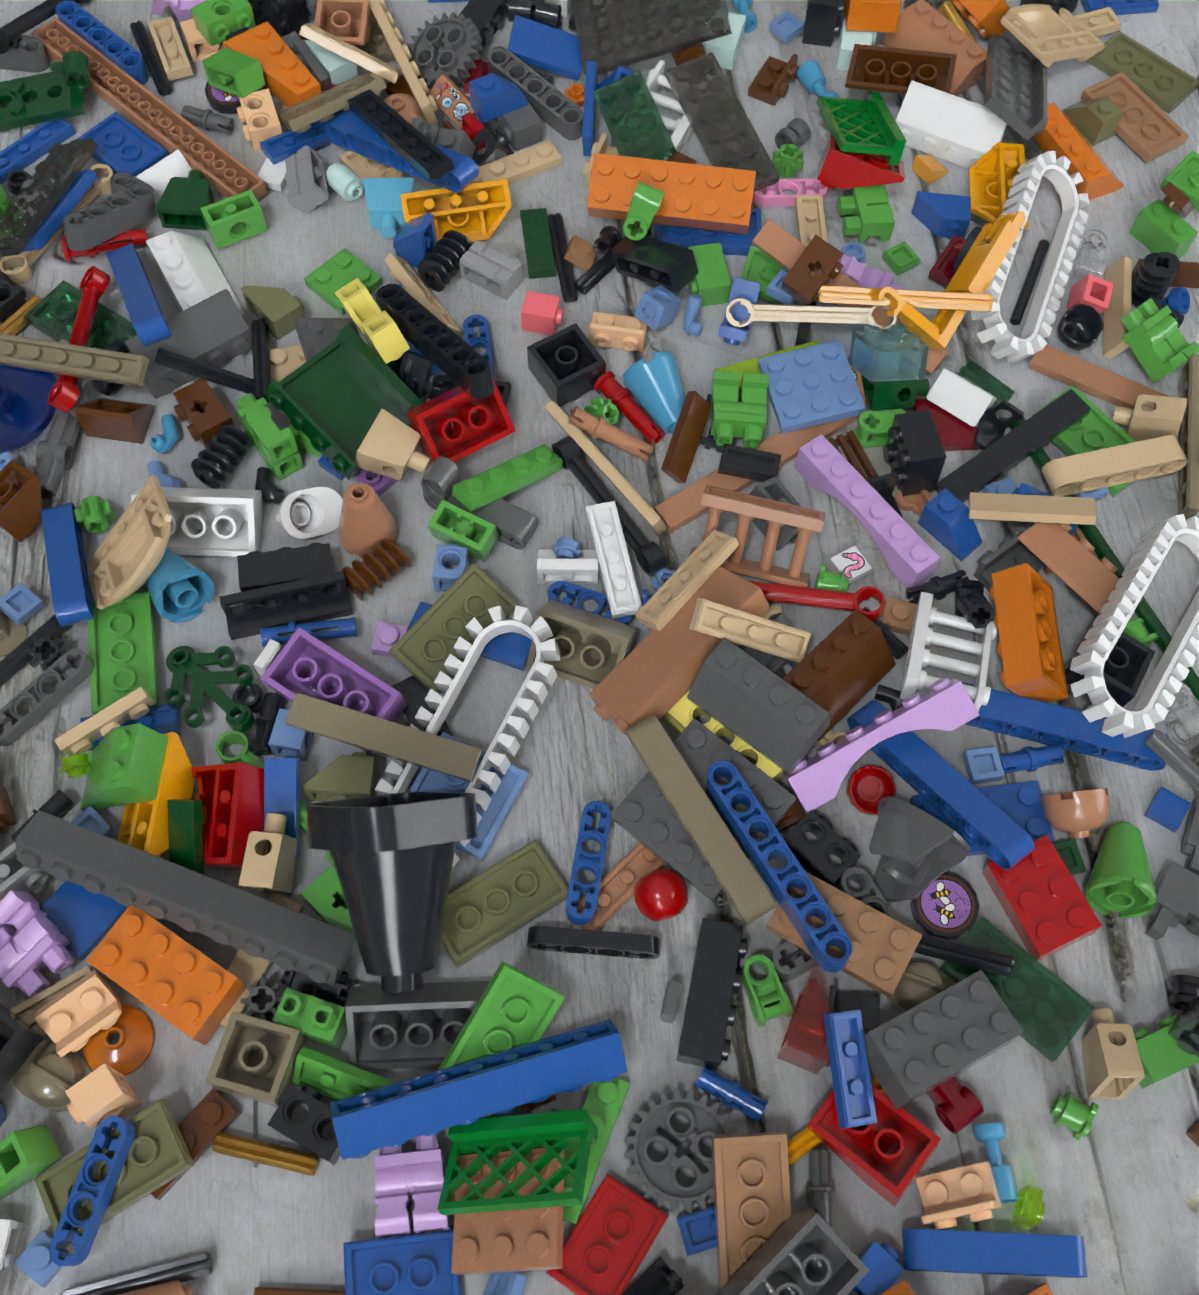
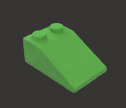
M140 723L114 728L94 748L80 809L85 811L91 806L96 810L156 800L168 737Z

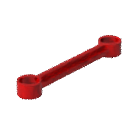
M95 266L90 267L81 280L79 289L83 293L68 344L87 347L99 299L109 284L110 275ZM60 374L58 381L49 393L48 404L64 413L69 412L79 396L80 389L76 386L78 377Z
M749 581L759 586L766 600L771 602L845 611L857 609L871 621L879 619L884 610V595L879 589L872 586L862 587L856 593ZM872 597L879 602L880 607L875 611L868 612L862 610L859 604Z

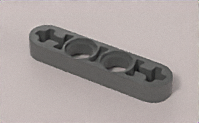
M81 649L67 651L0 710V728L4 726L5 730L2 735L0 731V746H8L14 743L88 678L94 669L92 658ZM76 661H78L80 664V666L77 669H75L74 665ZM65 672L68 678H64L61 674ZM57 679L59 681L57 689L52 693H46V687L49 682ZM33 701L34 707L32 711L27 715H21V709L24 704ZM14 716L16 719H18V722L14 721L11 718Z

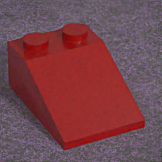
M830 135L818 164L817 180H820L823 186L830 189H835V187L846 189L902 183L905 178L904 162L900 161L899 166L889 165L884 155L840 151L833 135Z
M873 1085L872 1091L877 1123L851 1128H839L833 1090L809 1121L807 1127L865 1184L895 1207L935 1152L941 1138L904 1109L899 1108L896 1110L890 1099Z

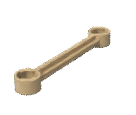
M95 164L88 168L92 169L98 178L69 214L88 206L97 195H107L112 192L110 177L113 175V172L108 165ZM63 222L41 250L11 253L1 259L0 270L9 283L12 285L14 283L23 285L32 278L33 271L30 266L65 230ZM23 266L22 268L19 267V268L16 269V270H11V269H13L14 267Z
M744 297L733 299L726 309L727 320L735 327H744L751 321L870 324L877 331H886L894 326L897 319L896 315L891 316L892 319L887 325H878L874 321V317L871 316L873 310L877 307L874 305L871 307L753 304ZM736 302L746 306L748 313H751L750 317L744 322L736 321L732 317L731 307ZM883 306V308L888 309V310H889L890 307H891V306Z

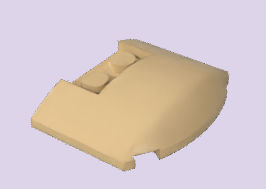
M1019 5L1008 10L1000 22L1044 66L1049 68L1053 62L1077 58L1080 62H1083L1096 55L1105 47V44L1064 8H1061L1059 14L1051 9L1050 5Z
M153 474L87 562L88 577L95 604L101 610L122 601L138 590L155 571L167 548L171 532L172 515L159 479Z

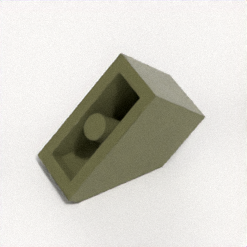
M1107 97L1082 100L1062 110L1093 146L1113 137L1123 115V112Z
M249 285L241 288L246 306L258 319H265V323L268 324V330L277 340L296 329L295 322L297 318H304L302 311L305 308L301 300L297 296L292 297L285 288Z
M364 752L341 755L304 784V792L308 800L325 802L375 795L378 775L375 757Z

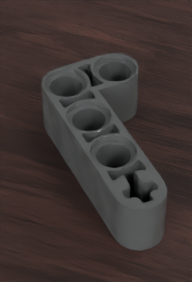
M128 173L112 175L110 177L112 195L64 217L63 223L68 247L74 251L91 249L154 218L157 213L153 187Z
M438 456L421 479L423 497L426 503L436 510L443 499L496 525L499 534L498 541L516 549H523L538 527V520L531 513L500 498L470 512L452 495L453 485L463 481L461 480L458 466L452 460Z
M860 867L847 869L836 888L890 916L889 905L870 875ZM846 881L858 883L861 892L849 890ZM789 941L778 946L770 959L774 964L780 982L792 981L819 965L812 954ZM796 953L799 956L793 961L790 968L787 965L781 966L779 964L781 958L784 961H788L794 958Z

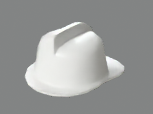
M328 487L298 490L289 494L281 503L276 520L281 522L289 535L297 539L325 535L339 527L343 500L335 490Z

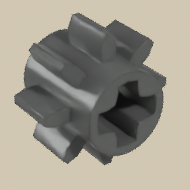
M261 978L260 986L253 988V986L247 984L246 987L250 991L249 997L240 1000L241 1004L251 1007L246 1015L253 1017L257 1013L260 1015V1019L266 1020V1015L270 1013L275 1015L277 1003H280L282 996H276L275 994L280 987L279 983H275L270 988L266 986L265 978ZM265 991L267 996L273 999L272 1002L266 1003L265 1009L261 1010L260 1006L254 1003V999L260 998L261 992Z

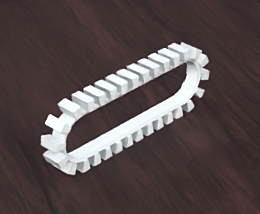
M1047 151L1023 163L1017 169L1020 174L1014 177L1012 182L1014 187L1010 188L1008 194L1010 199L1006 200L1003 208L1006 211L1002 212L1001 215L1023 211L1025 213V221L1019 229V235L983 293L993 296L991 310L988 312L971 311L972 321L983 319L986 330L977 333L981 343L983 344L993 339L996 343L990 354L997 359L1007 356L1008 363L1017 362L1032 356L1036 352L1043 350L1047 342L1044 338L1049 337L1052 327L1050 324H1053L1057 314L1054 312L1059 309L1061 303L1058 299L1062 298L1065 290L1062 286L1067 284L1069 278L1067 273L1071 272L1073 263L1070 261L1075 259L1077 251L1074 249L1079 247L1081 241L1079 237L1083 235L1085 228L1083 224L1087 222L1089 216L1080 209L1089 204L1088 193L1078 194L1075 185L1083 182L1079 171L1069 176L1066 171L1071 161L1065 156L1056 159L1055 151ZM1043 176L1052 182L1057 194L1059 193L1062 215L1022 335L1018 338L1007 329L1005 322H1003L999 301Z
M1184 514L1175 515L1146 532L1143 538L1144 541L1136 549L1138 553L1134 554L1129 561L1131 565L1127 566L1123 571V577L1118 580L1115 585L1116 589L1110 593L1107 599L1109 602L1103 605L1100 610L1101 615L1097 616L1092 624L1094 627L1087 632L1085 636L1087 640L1083 641L1077 649V652L1081 655L1072 658L1070 670L1081 675L1084 674V679L1070 684L1073 696L1075 698L1086 693L1088 694L1093 705L1082 711L1083 715L1090 723L1106 717L1102 733L1111 737L1122 733L1124 738L1155 728V723L1163 721L1168 713V710L1165 708L1171 707L1176 698L1173 694L1179 692L1183 684L1180 681L1186 679L1190 671L1187 668L1193 665L1197 658L1194 655L1199 653L1198 590L1134 710L1129 711L1118 705L1106 688L1103 675L1104 664L1173 542L1176 540L1185 544L1199 561V518L1196 516L1185 520Z
M518 605L515 606L513 620H506L501 606H496L488 609L494 621L493 624L483 629L474 617L465 626L470 636L475 639L473 645L459 636L453 647L459 658L464 659L463 663L452 654H449L444 663L449 674L455 676L454 679L440 671L434 681L440 692L446 693L445 696L442 697L433 689H430L425 702L432 710H436L435 714L433 715L421 706L415 716L421 727L426 728L425 732L437 735L484 647L491 639L500 634L516 632L529 637L535 643V662L465 793H475L476 805L485 812L492 799L486 791L479 789L483 784L496 793L501 780L496 773L489 770L491 767H494L503 775L506 774L511 763L507 756L500 754L499 751L502 748L515 757L520 744L516 737L509 735V733L512 731L524 740L530 727L525 718L518 716L521 713L532 722L534 721L539 709L534 700L528 699L529 695L543 704L548 691L544 683L537 681L538 678L552 687L557 677L553 665L545 664L544 660L560 661L559 648L555 638L547 640L553 636L547 622L540 616L530 628L529 625L533 618L529 609ZM413 724L410 725L411 728L418 729ZM391 760L385 772L392 780L397 781L396 785L393 787L381 778L375 791L379 795L406 792L419 766L407 763L403 769ZM477 812V826H478V825H479V821L482 819V817H481L480 814ZM471 839L457 842L466 847ZM455 853L453 866L460 860Z

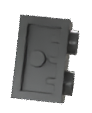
M1021 531L1015 537L1010 534L999 544L997 550L994 552L988 550L977 560L979 565L973 576L982 582L989 592L990 587L993 586L992 573L1024 563H1028L1036 572L1043 567L1044 563L1017 539L1024 531Z

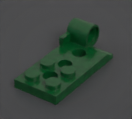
M69 51L63 55L61 62L50 64L52 72L0 82V131L85 114L84 89L90 86L89 58L81 52ZM62 92L60 96L52 98L56 93ZM37 97L33 102L28 103L31 98ZM6 103H9L8 107L3 108Z

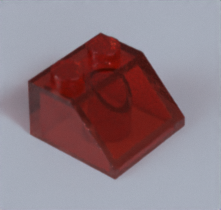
M812 978L808 979L799 993L777 1058L817 1074L824 1066L829 1067L830 1065L823 1014L832 1012L817 981Z

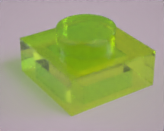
M1031 1185L1019 1189L1020 1201H1016L1010 1225L1022 1230L1035 1228V1224L1039 1225L1045 1213V1203L1041 1202L1043 1190Z

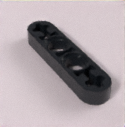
M532 926L528 928L527 947L541 951L656 959L660 955V938L644 934Z

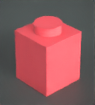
M1091 274L1087 275L1072 285L1066 311L1072 306L1084 304L1093 307L1099 314L1108 309L1114 283Z
M527 291L521 310L522 330L546 335L554 334L557 325H562L564 309L560 308V297Z

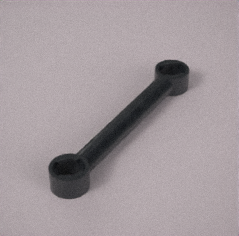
M46 0L0 28V55L9 50L8 43L55 15L56 6L66 0ZM70 0V1H74V2H76L77 4H82V3H87V2H89V1H91V0Z
M566 436L552 444L553 452L563 460L562 468L565 470L569 469L596 504L615 501L624 539L635 552L636 559L642 570L647 575L652 576L667 567V560L661 548L654 541L649 542L592 471L583 459L580 448L571 436Z

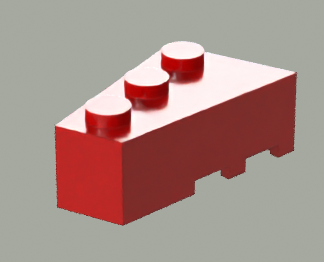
M242 762L191 767L192 777L197 778L199 794L195 796V799L202 802L205 865L230 870H242L249 833L251 831L262 832L264 769Z

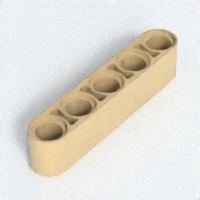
M1167 435L1054 459L1043 466L1042 473L1053 496H1069L1171 474L1184 468L1188 460L1176 436Z

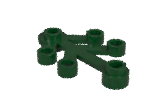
M180 646L173 649L166 658V666L173 673L171 688L165 691L163 699L172 709L182 707L186 701L183 693L186 676H189L193 680L190 705L182 713L185 723L191 728H197L203 724L205 720L203 706L206 693L226 713V721L233 731L245 732L254 724L255 718L247 705L236 704L217 685L238 684L240 686H247L253 682L255 676L251 668L246 664L238 665L233 671L203 672L198 667L206 665H219L222 668L230 667L235 662V655L228 646H221L213 653H196L189 646ZM229 654L227 658L220 659L223 655ZM248 673L245 677L239 678L241 674ZM179 695L176 700L170 701L173 696ZM242 713L240 717L234 718L236 715ZM193 714H198L195 719L189 720Z

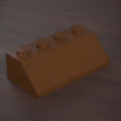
M854 44L845 88L906 94L913 80L950 94L957 54Z
M855 609L782 679L830 713V726L818 739L820 741L895 667L896 663L881 628Z

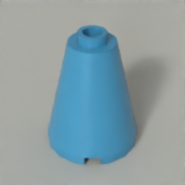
M662 351L652 354L654 359L647 363L643 358L630 366L623 373V382L657 425L665 433L673 435L685 397L676 359L672 352Z
M166 548L159 565L146 581L157 613L163 619H169L173 623L186 622L199 616L203 612L201 607L206 601L210 604L215 591L213 580L206 572Z

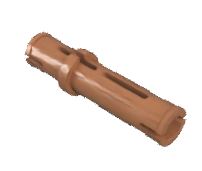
M576 406L572 411L574 414H571L568 424H572L590 433V437L594 439L600 438L645 462L649 458L647 454L652 453L654 445L607 423L606 419L601 416L597 418Z

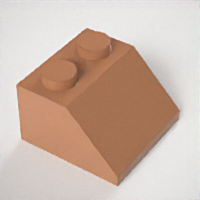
M317 0L314 26L351 45H365L370 41L373 18L369 0Z

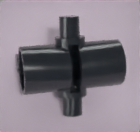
M510 0L509 22H513L515 15L556 29L562 26L563 16L561 15V5L547 3L544 0Z

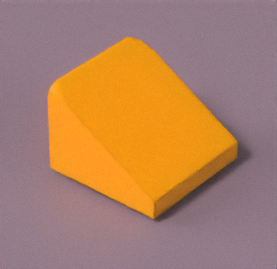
M917 155L912 165V170L928 185L943 177L949 171L932 155Z

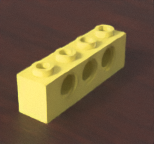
M690 690L664 715L665 719L680 733L697 716H709L710 721L702 725L718 737H731L734 741L729 746L743 757L755 759L757 762L755 766L777 783L783 778V770L688 700L687 696Z

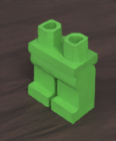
M1150 298L1122 317L1120 321L1128 331L1121 338L1125 344L1130 342L1131 350L1153 383L1184 364L1192 354H1197L1199 352V345L1196 341L1188 344L1178 330L1177 321L1169 315L1172 313L1170 308L1166 306L1159 310L1152 298Z
M714 370L710 386L712 405L710 435L715 436L717 446H724V443L731 445L733 437L743 438L744 447L757 449L767 423L769 374L743 372L738 402L740 372Z
M249 393L237 399L236 402L239 408L237 412L245 434L252 441V447L256 446L258 453L269 469L272 470L278 482L303 469L304 466L294 435L288 427L281 431L279 430L264 397L256 400L253 394Z

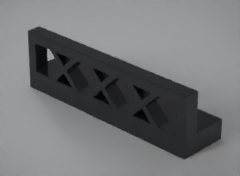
M343 571L219 596L221 607L226 615L228 633L231 640L259 635L261 627L288 625V622L295 621L296 624L319 622L353 615L349 589Z

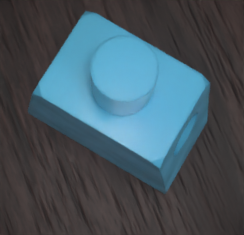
M363 178L371 228L380 230L381 236L385 238H393L396 235V229H403L406 224L400 194L416 192L414 178Z

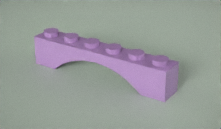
M822 434L799 448L794 468L813 488L831 495L856 516L876 542L889 569L907 588L917 586L933 575L940 557Z
M948 677L937 680L930 685L932 690L921 696L919 693L907 697L902 701V707L893 712L889 709L879 713L873 718L874 723L865 728L857 726L845 733L846 739L837 744L829 742L816 750V756L807 761L803 758L790 775L784 773L786 781L804 811L808 813L835 798L843 779L852 765L866 751L880 741L912 730L938 729L951 732L978 717L979 713L962 682L953 678L949 680Z

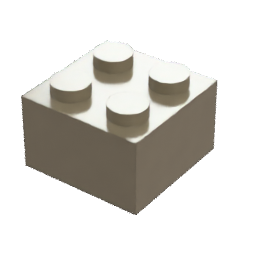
M232 1011L205 1082L214 1089L278 1107L290 1088L297 1054L305 1046L307 1038L300 1030Z

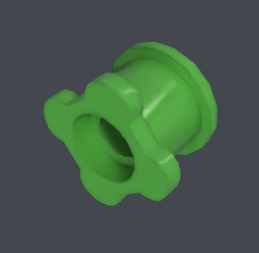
M821 563L814 588L847 592L849 579L844 578L845 572L841 571L839 574L826 571V564Z
M1132 616L1123 632L1150 648L1159 636L1157 633L1149 635L1143 626L1144 620L1142 618L1135 619Z
M1067 1092L1064 1096L1058 1094L1050 1108V1114L1054 1115L1053 1124H1063L1072 1129L1073 1137L1078 1140L1081 1136L1086 1137L1092 1127V1122L1099 1105L1092 1102L1090 1106H1087L1073 1098L1074 1095L1071 1092Z

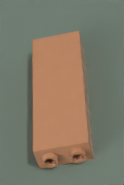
M720 566L660 632L653 629L589 693L596 704L593 708L594 711L604 721L611 719L616 728L624 735H626V729L652 714L660 720L691 689L703 663L722 641V639L689 629L697 599L703 598L761 617L770 606L759 586Z

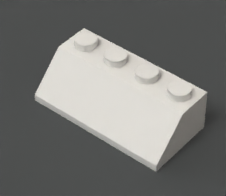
M913 80L909 85L896 118V123L907 140L905 146L968 169L984 154L989 152L997 142L1002 141L1008 125L985 106Z
M171 230L146 240L153 261L180 312L227 288L244 320L247 319L245 312L204 239Z
M143 486L131 494V501L134 500ZM162 487L172 515L168 549L178 555L230 557L258 551L263 520L261 490Z

